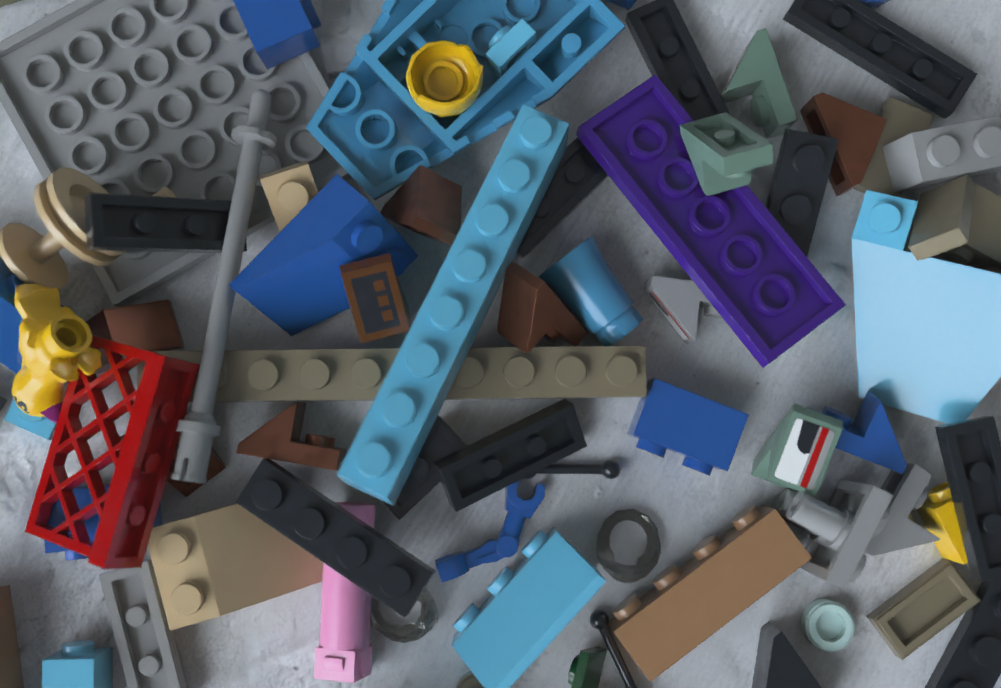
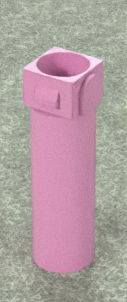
M335 502L375 529L376 504ZM323 563L320 635L319 646L315 647L314 679L355 683L370 675L372 670L373 644L370 643L372 595L325 563Z

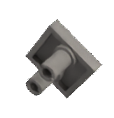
M840 479L827 504L804 492L796 493L789 488H785L777 498L774 508L783 519L810 533L805 549L812 559L800 568L836 587L846 590L849 582H854L861 575L865 567L866 555L864 552L872 536L878 535L889 520L890 509L888 505L893 495L875 485Z

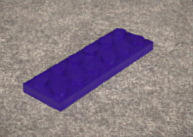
M655 74L578 126L576 136L761 367L764 368L846 304L747 185L711 196L705 195L680 133L681 124L694 120Z

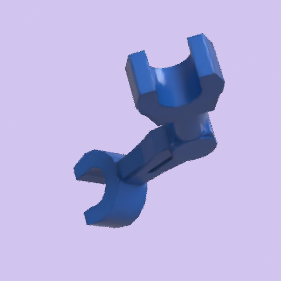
M520 480L505 488L504 504L507 514L497 538L489 539L481 546L469 551H459L436 559L435 564L442 583L469 572L470 568L483 563L497 562L504 557L508 558L515 555L518 550L519 537L525 519H530L545 497V486L536 483L533 494L528 499H521L517 495L516 490Z

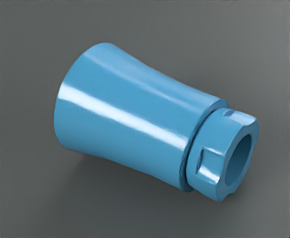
M593 235L538 276L572 310L591 335L595 333L603 346L613 345L635 329L643 320L640 313L631 306L634 301L607 264Z

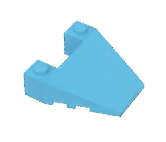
M866 190L851 238L859 398L864 399L870 390L881 401L882 405L947 424L964 421L1001 376V274L932 257L917 261L911 252L904 250L915 218L918 201Z

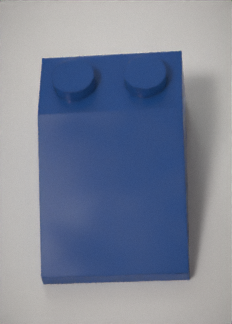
M336 174L242 270L229 286L289 335L294 336L350 308L340 273V265L390 253L399 277L419 255L370 201Z

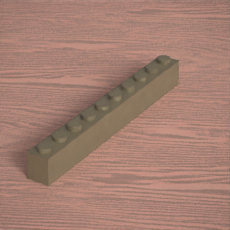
M646 346L534 347L528 353H524L517 347L470 348L445 400L646 397ZM400 348L225 350L215 402L374 401ZM203 350L152 352L200 364ZM146 361L138 364L137 389L139 388ZM198 373L195 379L189 403H193Z

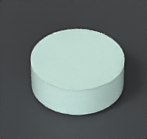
M820 598L810 602L801 615L800 626L803 635L811 644L823 651L831 652L844 648L849 644L854 635L855 623L852 614L844 605L832 599Z

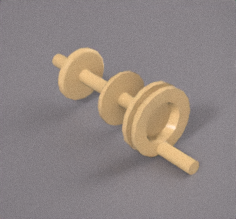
M60 167L35 187L34 203L40 218L49 230L45 236L21 223H9L0 229V256L7 267L25 284L55 287L58 291L68 284L69 274L66 264L58 252L63 247L79 259L95 266H108L126 252L87 250L84 197L89 193H109L92 178L76 169ZM162 187L152 195L176 198L175 194L167 187Z

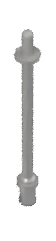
M258 89L253 93L246 125L233 128L231 133L232 139L241 144L242 149L192 409L190 413L184 416V420H178L176 431L181 432L174 473L171 476V479L206 484L213 438H219L221 427L216 425L217 421L212 414L236 292L229 284L239 275L262 150L272 149L277 144V137L273 133L266 131L272 101L270 93L264 89Z

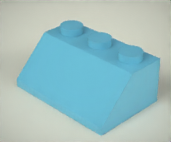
M555 527L547 534L541 529L536 532L522 548L521 552L526 557L513 571L507 566L503 568L488 585L487 590L492 594L479 608L473 603L469 605L453 624L457 632L454 634L452 646L484 688H510L607 582L598 568Z

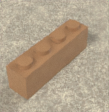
M755 504L746 507L732 518L731 523L733 527L719 538L716 534H713L699 542L691 551L694 555L693 558L679 568L676 564L665 568L652 580L654 587L640 598L633 594L613 609L612 613L615 617L609 621L612 631L650 682L812 559L811 555L775 508L761 505L757 508Z

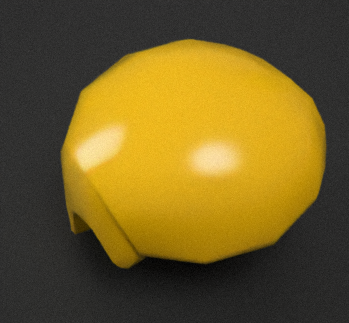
M447 40L429 42L411 56L406 72L408 90L415 103L426 112L439 117L460 115L477 100L483 85V65H480L471 47L468 45L456 44Z

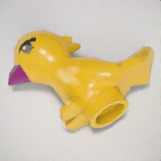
M21 284L15 287V307L23 318L19 326V351L22 356V365L13 379L11 392L17 406L25 414L46 417L57 424L69 384L68 381L74 382L79 379L78 368L89 376L102 367L100 361L101 352L97 349L89 348L92 341L90 327L82 318L76 316L68 306L61 307L57 288L45 287L40 284Z

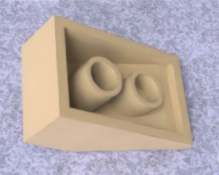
M237 503L153 527L148 542L170 631L216 618L322 582V561Z

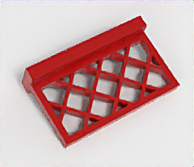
M92 335L89 348L104 349L111 368L98 378L95 373L88 376L78 368L79 379L74 382L69 381L25 532L89 557L87 563L102 569L141 568L180 432L176 431L178 420H184L200 364ZM142 361H146L139 388L135 390L128 371ZM117 381L123 400L109 409L102 390ZM90 400L96 419L82 427L79 419L81 407ZM126 412H129V422L124 439L121 441L114 421ZM99 431H102L108 451L94 460L87 440ZM75 449L82 469L68 478L64 465L68 453ZM113 462L115 470L109 490L106 492L99 471ZM86 481L93 502L80 510L73 489ZM60 499L67 520L54 528L47 525L53 503ZM98 513L100 521L94 541L91 542L84 522Z

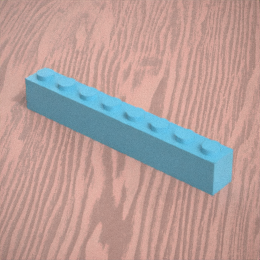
M524 104L522 105L337 473V476L346 484L394 506L504 280L505 269L513 261L566 152L569 123Z

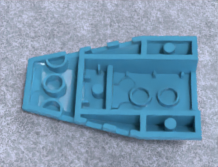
M386 0L381 7V15L369 34H364L355 48L356 54L344 73L340 72L306 126V129L374 200H377L400 187L419 165L431 169L516 119L523 104L535 109L551 100L625 29V25L601 0ZM523 18L536 31L537 42L498 78L488 66L486 52L489 50L488 44L501 28L507 25L512 28ZM447 40L456 44L468 45L471 47L480 65H483V85L477 100L460 115L436 116L422 110L410 95L406 82L408 65L411 56L426 43Z

